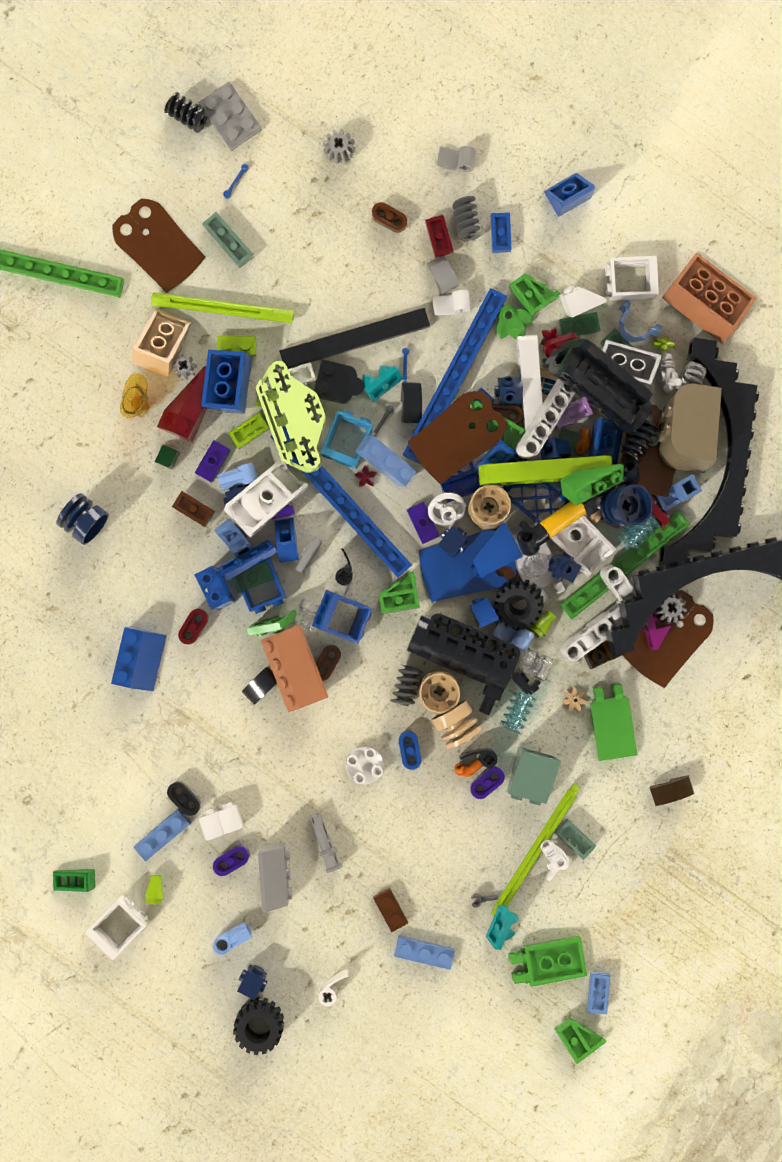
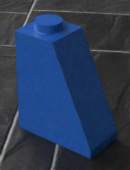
M505 522L499 526L473 559L474 565L471 568L475 576L479 575L480 578H483L523 557Z

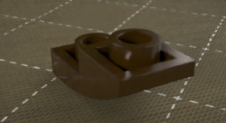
M606 640L585 654L584 658L589 668L594 669L626 653L618 655L610 653L608 641Z
M689 775L672 778L669 782L650 786L655 806L675 802L695 793Z

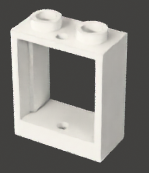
M657 256L610 258L609 262L605 265V276H608L606 295H609V301L655 299L659 294ZM645 267L646 291L616 293L615 268Z
M122 894L85 934L114 960L150 921L145 912L138 910L134 906V902ZM118 905L140 924L120 946L99 926Z

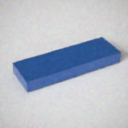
M266 540L219 566L218 570L225 580L228 581L277 553V550L269 540Z

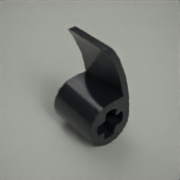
M341 548L349 568L339 569L336 572L335 579L338 584L347 586L353 581V572L347 553ZM342 572H346V575L350 576L346 579V582H342V579L339 580Z
M268 667L264 668L242 690V693L254 705L277 684L273 672Z
M489 748L470 750L459 755V759L462 760L468 756L479 754L480 762L487 768L495 766L498 761L496 753ZM490 753L493 759H490V762L487 763L483 758L484 756L487 757V754Z

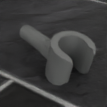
M475 893L471 896V899L477 898L479 902L472 903V906L477 908L482 902L498 900V895L481 896Z

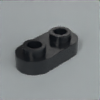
M177 781L168 787L167 795L169 799L185 815L193 816L200 810V800L183 782ZM180 788L181 794H176L175 789ZM193 802L194 808H190L188 803Z

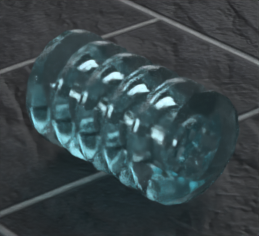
M651 514L645 523L628 526L622 531V534L617 535V538L626 549L631 550V548L638 550L637 542L643 545L644 540L642 537L648 540L650 536L647 532L654 534L655 530L653 527L659 529L660 525Z
M513 692L512 694L516 699L509 700L513 706L506 707L510 714L504 713L503 716L507 721L501 720L500 723L504 728L521 735L518 729H524L525 727L521 721L527 722L528 719L524 714L529 715L531 713L527 707H533L534 705L530 700L536 699L521 692Z

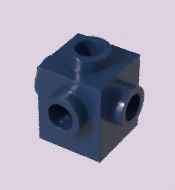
M506 376L498 378V386H494V395L498 397L499 405L522 403L523 384L521 377Z
M555 553L549 560L546 570L553 573L551 577L561 582L565 579L573 583L582 566L574 562V557L567 553H563V555Z

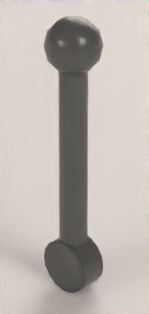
M392 406L386 408V413L371 436H376L388 415L393 412L394 408Z

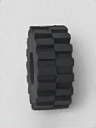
M517 578V581L514 582V579H511L508 584L505 582L497 592L494 600V609H496L497 616L499 615L500 623L505 621L504 626L507 628L509 625L513 626V630H516L517 626L520 627V630H524L525 626L530 628L533 623L536 624L542 614L544 607V597L541 596L542 591L540 588L536 589L537 585L535 583L530 585V580L526 579L525 582H522V578ZM514 598H523L527 606L523 610L514 608L512 606Z

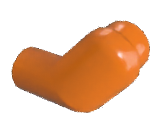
M590 427L580 428L581 438L574 448L575 452L579 455L584 454L591 446Z
M476 759L470 765L457 763L454 766V770L459 776L471 777L483 765Z

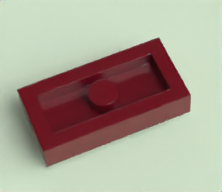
M444 215L425 219L435 258L452 254L454 250Z
M652 497L653 510L650 517L664 531L670 525V516L665 510L661 511L658 508L656 500Z

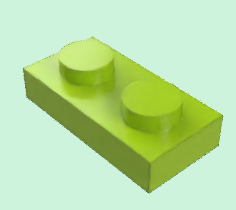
M218 336L217 350L245 352L250 357H256V336Z

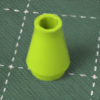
M547 610L540 616L536 624L533 623L532 627L529 628L530 632L534 633V636L539 639L543 636L545 637L553 621L556 619L555 614Z
M150 875L144 897L146 904H162V899H164L162 876Z

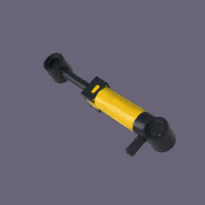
M632 458L622 460L619 463L624 466V481L622 483L625 485L637 484L640 481L638 462ZM615 486L577 506L570 501L533 528L526 521H521L519 526L523 530L518 533L517 541L522 554L525 556L535 555L542 544L585 515L588 518L597 512L596 500Z

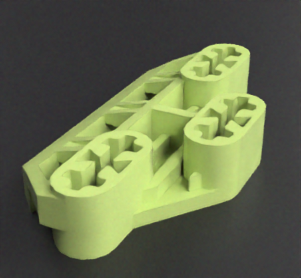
M275 361L268 367L263 379L259 380L256 391L281 461L306 473L317 471L322 464L317 446L322 429L327 422L321 401L316 392L290 375L284 362ZM279 368L282 369V375L289 388L288 393L284 392V386L277 370ZM268 379L272 389L276 388L277 390L266 393L269 390L266 384ZM309 397H312L316 412L321 417L318 423L315 421L312 407L308 402ZM277 401L281 414L285 413V416L275 418L278 414L273 402ZM282 427H286L290 439H295L294 441L284 443L287 439ZM305 439L309 442L308 447L311 451V455L314 458V460H316L314 461L315 465L313 466L310 463H308L310 462V458L307 454L306 448L304 447V445H302L304 444L303 440ZM292 452H295L299 465L291 462L293 459Z

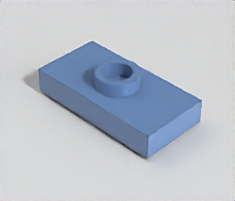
M590 971L587 1000L588 1013L607 1014L611 976L609 973Z

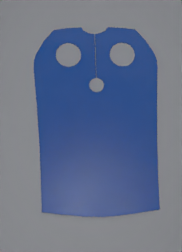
M485 530L467 536L468 546L462 553L458 552L455 557H452L439 545L419 550L422 577L431 602L500 589L505 582L509 583V580L498 576L496 571L480 578L479 575L475 576L471 568L474 565L473 559L495 533L494 530ZM514 561L506 566L507 568L513 569L516 575V567Z

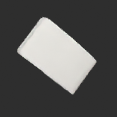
M468 290L454 291L449 296L432 297L435 315H453L471 311Z
M347 969L333 975L321 986L319 1001L322 1005L331 1006L335 1003L337 988L334 983L348 977L349 971ZM325 992H326L327 994H328V992H330V993H331V997H330L329 995L326 997V996H325Z

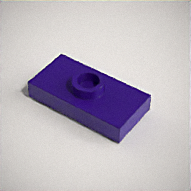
M213 440L195 474L212 483L231 450Z
M424 502L407 509V513L422 545L440 537L433 521L428 515Z

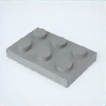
M227 82L198 102L199 106L205 109V115L231 151L262 131L260 124L230 82Z

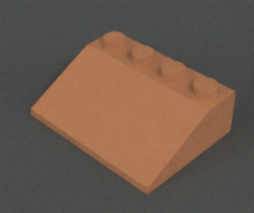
M696 252L663 295L662 299L723 344L735 331L756 300V297Z

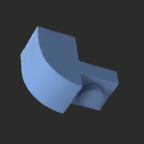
M692 474L671 485L668 497L653 496L661 510L666 511L700 493L702 489Z
M230 518L214 530L236 557L253 548L247 537Z

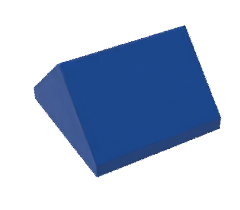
M575 173L545 190L544 193L559 217L591 199L596 188L594 184L578 173Z
M598 418L594 422L588 457L612 456V464H617L623 431L615 423L604 418Z

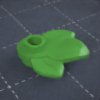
M505 305L499 311V322L496 325V332L501 339L505 338L508 334L514 339H517V336H525L524 325L533 322V318L525 309H515L511 305ZM510 311L511 317L507 319L505 313Z

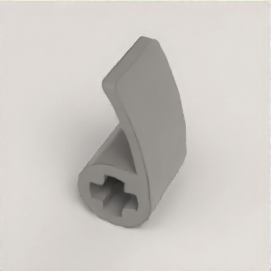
M462 146L459 151L440 147L437 164L440 167L457 171H473L476 149Z
M444 256L427 263L435 277V283L441 294L459 287L457 277Z

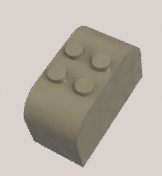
M686 384L679 388L665 404L659 416L661 430L658 433L657 441L660 442V457L668 467L703 474L716 463L722 388Z

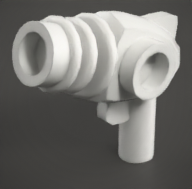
M672 354L662 355L659 364V370L662 371L657 375L658 383H661L662 390L667 393L671 392L674 386L682 384V380L678 378V374L675 372Z
M545 840L540 847L549 861L547 867L550 870L545 878L551 882L559 870L568 869L572 859L553 842Z

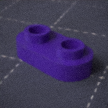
M499 767L488 768L471 783V794L477 799L486 798L504 782V772ZM492 773L498 774L497 779L491 778ZM478 785L483 786V790L480 792L476 790Z
M239 845L217 857L213 862L215 874L226 876L245 865L250 856L248 849ZM237 853H243V858H238ZM225 862L227 867L222 868L220 863Z

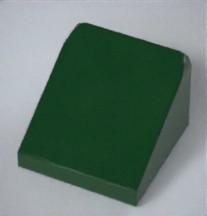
M162 445L154 462L172 470L180 452Z

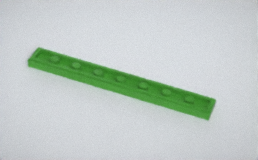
M0 249L1 271L118 298L121 297L124 285V278Z
M677 510L670 516L671 522L669 527L663 531L657 526L609 565L620 568L624 575L627 576L691 524ZM614 570L610 571L609 579L613 578ZM599 572L559 604V606L572 620L610 589L607 588Z

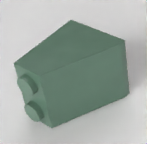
M518 747L507 789L508 794L511 795V798L522 801V798L529 799V802L535 805L547 804L561 761L552 755Z

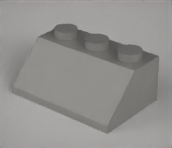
M606 340L602 351L647 389L651 390L662 355Z
M285 843L262 845L258 852L262 912H269L288 906L289 899H292V887H288V880H291V869L287 868V860H290L289 848L286 849Z

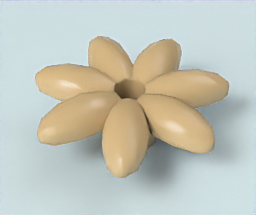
M574 687L572 694L567 691L564 692L569 699H565L562 703L569 704V712L574 707L580 712V704H587L586 700L581 699L585 695L584 691L577 694V689Z

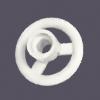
M444 493L431 501L428 507V515L438 525H452L463 517L466 505L459 495ZM444 499L456 500L451 504H442L439 502ZM434 507L440 510L442 520L434 515ZM460 507L459 513L456 514L455 509Z

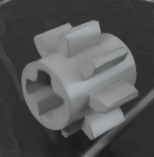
M182 354L179 360L174 359L176 366H173L172 369L178 371L177 377L180 378L183 375L188 380V376L191 374L195 376L193 370L197 368V365L192 363L193 358L191 356L186 359ZM182 365L188 366V369H182Z

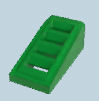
M94 869L53 871V891L89 892L95 889ZM61 876H64V885H62Z

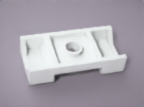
M280 459L225 505L224 510L251 538L291 501L293 502L306 491L308 484L299 481L288 470L286 463ZM269 492L272 495V499H263L262 493Z
M562 494L533 523L537 525L570 501ZM582 516L551 538L565 553L574 557L573 561L582 566L580 570L586 577L590 576L616 550L585 516ZM572 530L580 532V539L578 541L571 539L570 533Z

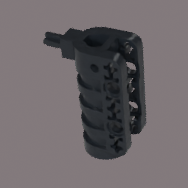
M583 338L570 340L559 350H553L548 358L542 360L545 363L543 365L544 368H549V372L565 385L573 386L575 393L580 397H586L587 402L594 408H600L602 415L607 419L614 420L615 425L623 432L631 433L635 431L648 418L652 408L649 402L653 395L652 392L591 341Z
M434 614L430 619L421 615L406 650L485 684L482 692L485 697L479 712L490 715L495 701H500L521 654L517 646L443 614ZM441 617V622L448 624L447 631H445L446 627L441 625L436 628V623L433 622L434 619ZM458 624L461 632L458 635H453L451 629L454 625ZM467 632L472 635L476 633L477 637L483 639L482 643L476 640L472 642L471 638L464 636ZM491 640L496 642V647L493 650H489L487 646ZM504 648L507 650H511L513 652V655L508 656V654L502 652L501 649Z

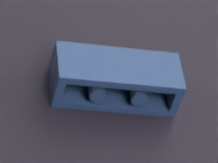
M365 436L355 450L356 453L397 486L406 487L417 472L375 436Z

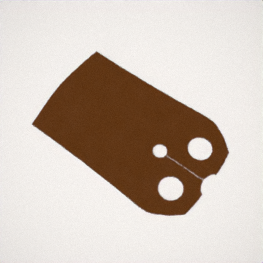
M141 198L131 206L129 214L121 215L112 225L116 244L166 293L187 279L206 258L156 201ZM144 206L151 210V215L148 218H142L139 215V210ZM123 224H129L132 227L131 234L127 236L121 234L120 227ZM143 229H148L149 234L143 235Z
M472 391L462 394L436 419L408 441L421 465L440 485L492 448L502 439L507 425L505 419L500 412L493 410L492 401L483 391ZM479 399L482 401L483 406L480 411H473L470 404L472 400ZM495 420L498 423L497 431L489 432L486 428L487 422ZM470 422L475 423L476 426L474 429L469 428Z
M652 405L651 413L653 414V420L651 422L659 428V430H656L659 432L661 430L659 416L662 410L657 405ZM626 433L624 444H627V438H632L629 433ZM658 442L655 446L648 445L649 450H642L645 453L644 457L638 455V458L641 460L638 463L640 481L635 485L645 487L650 492V495L668 497L676 469L668 467L662 461L659 454L660 442ZM622 454L621 461L624 459H628L625 455Z
M683 590L675 592V596L681 594V599L686 601L684 608H687V611H681L684 618H678V621L683 622V627L678 628L677 623H673L672 620L670 624H666L665 619L662 621L658 619L660 614H655L657 619L656 628L671 625L660 647L657 650H650L643 627L634 644L635 650L622 655L637 671L663 688L668 685L685 662L709 637L713 629V614L704 605H697L693 601V597ZM668 604V611H672V604ZM696 615H704L706 622L703 626L695 625L694 617Z

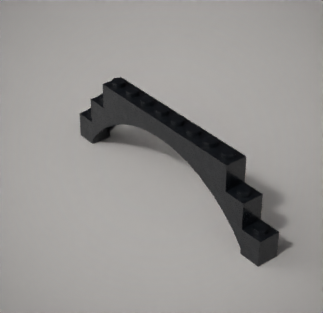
M694 337L689 342L687 361L701 364L702 367L706 368L705 378L710 385L722 388L720 406L724 415L728 443L726 467L718 493L707 512L681 539L670 546H663L661 548L659 565L667 564L669 567L673 566L675 561L686 560V562H689L690 554H688V551L711 553L716 544L714 536L734 538L741 531L739 519L744 510L742 497L746 493L744 482L749 473L747 460L751 456L749 445L754 435L752 423L756 419L757 411L754 409L755 403L759 398V391H757L758 385L735 382L739 376L737 363L715 360L719 353V347H717V341Z
M777 537L766 538L764 543L759 544L758 541L747 543L745 548L735 546L728 548L729 552L715 551L711 552L709 557L704 558V555L692 557L693 561L679 560L675 561L673 566L668 567L667 564L656 566V570L649 571V569L637 571L638 575L632 576L636 596L624 598V602L618 603L623 625L615 624L611 626V629L605 630L610 653L618 655L634 651V644L640 631L655 610L676 591L697 579L718 572L750 570L768 574L782 580V540H777Z

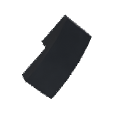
M402 382L401 422L419 423L422 418L421 383Z

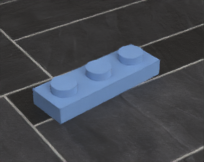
M178 809L133 847L146 862L187 828L191 822Z
M398 936L394 957L451 970L455 949Z

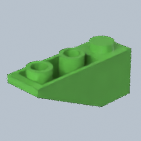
M617 464L576 471L561 479L562 494L577 506L623 482L624 466Z

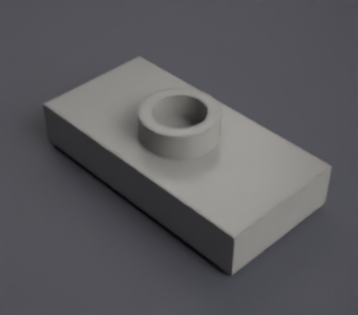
M315 537L310 546L302 550L300 554L302 559L295 570L300 573L305 572L322 544L320 539Z

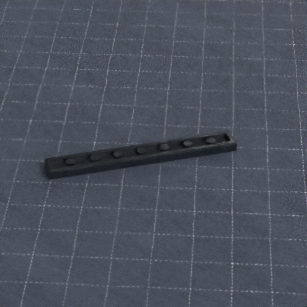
M425 308L286 348L279 352L282 362L286 364L288 369L309 362L311 363L429 328L430 323Z

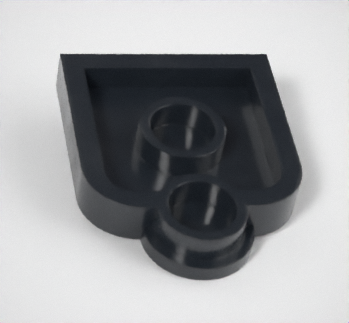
M321 360L314 392L317 393L319 399L346 404L352 399V396L362 393L364 389L363 381L357 377V372L352 366Z

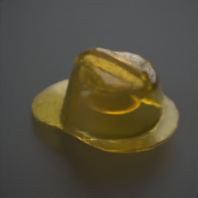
M132 374L125 383L120 403V413L126 418L143 417L150 408L151 400L147 394L148 384L142 374Z

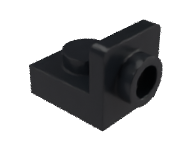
M515 671L511 677L526 695L528 693L530 695L535 693L539 689L538 685L541 683L539 679H536L528 685L529 679L523 672Z

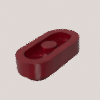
M569 333L549 339L543 345L546 357L548 358L553 350H559L568 341L580 339L579 336L575 333Z
M194 609L190 612L178 633V638L183 644L189 645L197 641L208 623L209 618L206 611ZM197 615L202 616L201 622L196 621ZM188 631L192 633L190 639L186 637Z

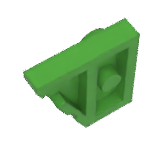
M527 274L522 275L509 285V288L531 316L559 298L561 294L557 290L554 292L546 288L544 283L535 281L533 277Z
M414 571L409 572L407 576L400 581L398 580L390 588L385 589L379 594L382 614L420 608Z
M293 610L284 617L277 615L257 621L246 629L248 635L256 634L257 637L266 635L273 631V634L284 631V627L298 616L296 610Z
M570 1017L554 1028L576 1064L607 1042L603 1037Z

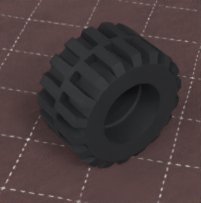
M256 998L254 1002L252 999L249 1000L247 1005L244 1004L241 1007L234 1022L233 1035H236L235 1041L236 1043L240 1042L239 1047L241 1049L245 1047L246 1052L249 1054L250 1051H254V1055H258L259 1052H262V1055L266 1054L268 1049L272 1051L274 1046L278 1045L282 1036L284 1015L283 1013L280 1014L281 1008L279 1006L275 1007L274 1001L271 1003L267 1002V998H264L263 1001H260V998ZM254 1018L264 1019L269 1024L270 1030L263 1034L255 1033L250 1029L248 1022Z

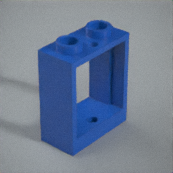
M271 556L235 576L249 612L261 613L266 610V606L273 604V607L284 603L283 599L287 598ZM268 565L280 595L254 605L242 575Z
M210 566L194 574L211 610H220L235 602L218 567Z
M326 590L312 626L359 644V641L364 636V629L371 618L373 608ZM338 600L358 607L348 634L328 627Z

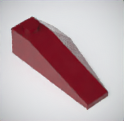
M206 366L196 374L165 408L157 428L191 443L193 442L207 408L201 407Z

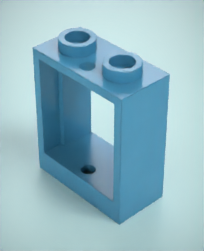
M337 410L320 454L323 457L357 469L361 459L358 453L355 458L330 449V445L341 420L365 429L364 437L371 435L373 424H370L371 421L367 418L360 417L358 419L353 417V413L347 410L342 412Z

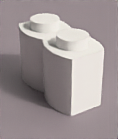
M231 802L221 805L219 810L214 811L212 808L202 812L203 816L199 817V821L206 841L244 827L237 803L232 805Z

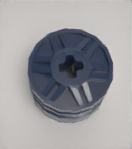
M615 486L602 496L600 510L603 518L611 525H641L651 516L653 499L650 492L643 486Z
M79 493L62 509L56 520V525L64 528V531L67 533L73 531L72 537L81 544L86 545L104 527L109 513L98 505L92 507L93 501L87 499L84 494Z

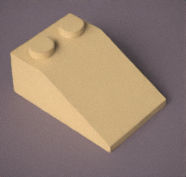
M156 308L133 347L132 363L168 377L176 363L174 359H177L191 322Z

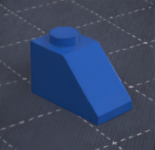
M294 518L275 521L276 548L280 563L299 560Z
M477 598L472 601L473 605L469 606L478 627H483L499 620L488 598Z

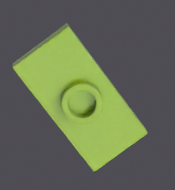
M259 412L228 432L237 448L241 449L270 430V427Z

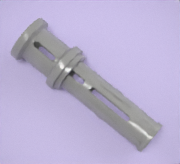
M321 812L309 816L321 848L320 856L323 857L327 867L326 873L342 868L343 866L339 863L336 855L337 849L335 846H332Z

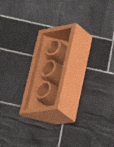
M301 625L261 640L263 650L266 653L288 712L328 698Z

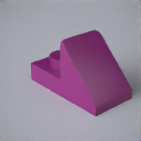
M652 614L644 625L650 650H657L671 628V625L656 628L657 619L655 614Z

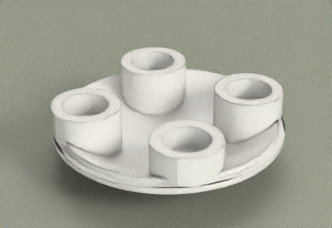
M361 746L350 752L346 759L345 767L348 776L356 784H370L383 774L384 762L381 754L376 749L369 746Z

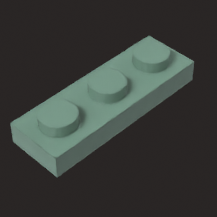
M217 212L202 223L203 227L239 268L254 257L253 253Z

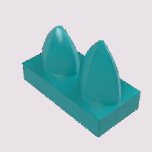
M380 365L378 378L371 375H363L362 378L364 389L372 402L403 380L395 365L392 367Z
M505 905L498 906L486 934V938L495 950L502 949L504 942L516 935L510 928L519 920L517 914L510 912Z

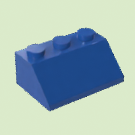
M208 350L201 407L226 413L245 414L252 358L247 353Z
M124 627L111 684L132 689L154 691L167 635L133 627Z

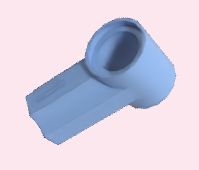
M254 463L244 464L235 470L218 474L219 483L223 491L237 485L248 486L258 478Z
M243 922L229 931L219 934L213 943L214 951L219 955H224L234 947L251 939L253 936L246 922ZM225 940L228 946L221 948L218 945V941Z

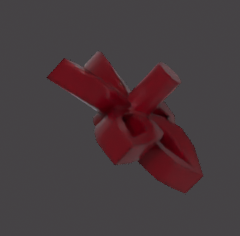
M556 327L550 332L542 330L544 338L541 340L540 345H544L549 339L559 337L556 335Z
M365 465L362 469L363 473H355V476L361 479L359 487L364 486L366 483L374 486L371 478H374L377 472H369L368 467Z

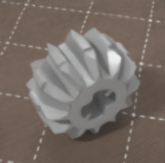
M341 129L340 133L333 130V136L327 134V140L323 141V146L325 147L324 154L328 155V160L334 159L337 164L339 160L345 163V158L351 159V153L355 152V147L353 146L355 141L350 139V133L348 132L344 135V130Z
M693 361L688 363L679 376L682 384L676 386V389L686 384L701 385L705 379L706 368Z
M674 593L658 607L654 614H660L658 619L660 621L665 619L666 624H670L671 620L673 623H677L678 618H684L681 611H687V608H682L686 601H680L682 595L678 594L675 596ZM668 604H672V611H668Z

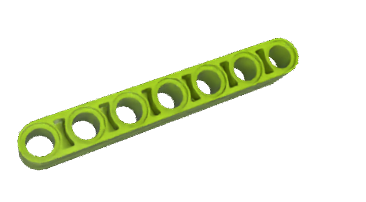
M612 456L478 466L480 486H502L557 482L579 470L611 466Z

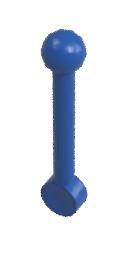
M242 164L241 171L229 189L223 192L225 198L229 199L231 197V191L243 173L248 170L247 164Z
M403 348V382H407V355L409 354V349Z

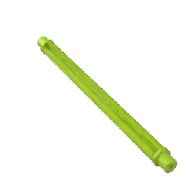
M573 783L571 788L566 791L494 905L491 913L492 916L495 915L499 905H505L506 907L509 905L542 853L540 847L542 842L550 840L578 796L579 786Z

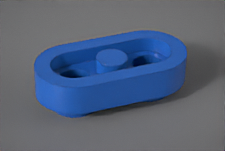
M404 731L399 736L402 763L405 768L414 770L421 764L418 739L414 732ZM410 737L412 741L407 744L404 739ZM410 756L415 757V761L412 763L408 761Z

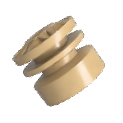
M484 485L478 488L472 495L467 507L468 517L476 527L483 530H492L500 526L509 515L511 500L507 492L501 487ZM486 505L488 508H492L490 513L487 510L484 511Z
M443 669L428 672L422 678L419 685L420 700L428 711L436 714H444L453 710L460 698V688L455 676ZM436 686L444 688L442 694H438L437 691L434 692L437 689Z
M466 700L458 702L453 710L444 714H437L431 719L437 731L447 730L441 737L443 741L450 739L445 743L447 749L467 743L483 729L480 724L474 725L478 721L476 717L467 720L466 717L472 712V709Z

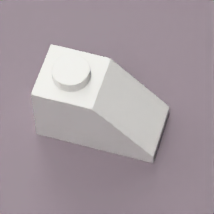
M575 286L564 289V293L559 295L566 315L572 318L607 302L605 297Z

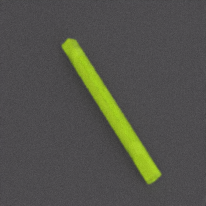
M155 292L151 296L152 306L291 324L294 320V310Z

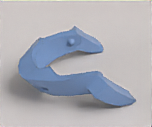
M628 300L624 301L619 308L622 312L619 321L621 336L629 342L643 341L650 335L657 337L662 330V326L659 324L655 327L652 326L648 333L643 336L634 337L625 330L624 318L628 315L631 303Z

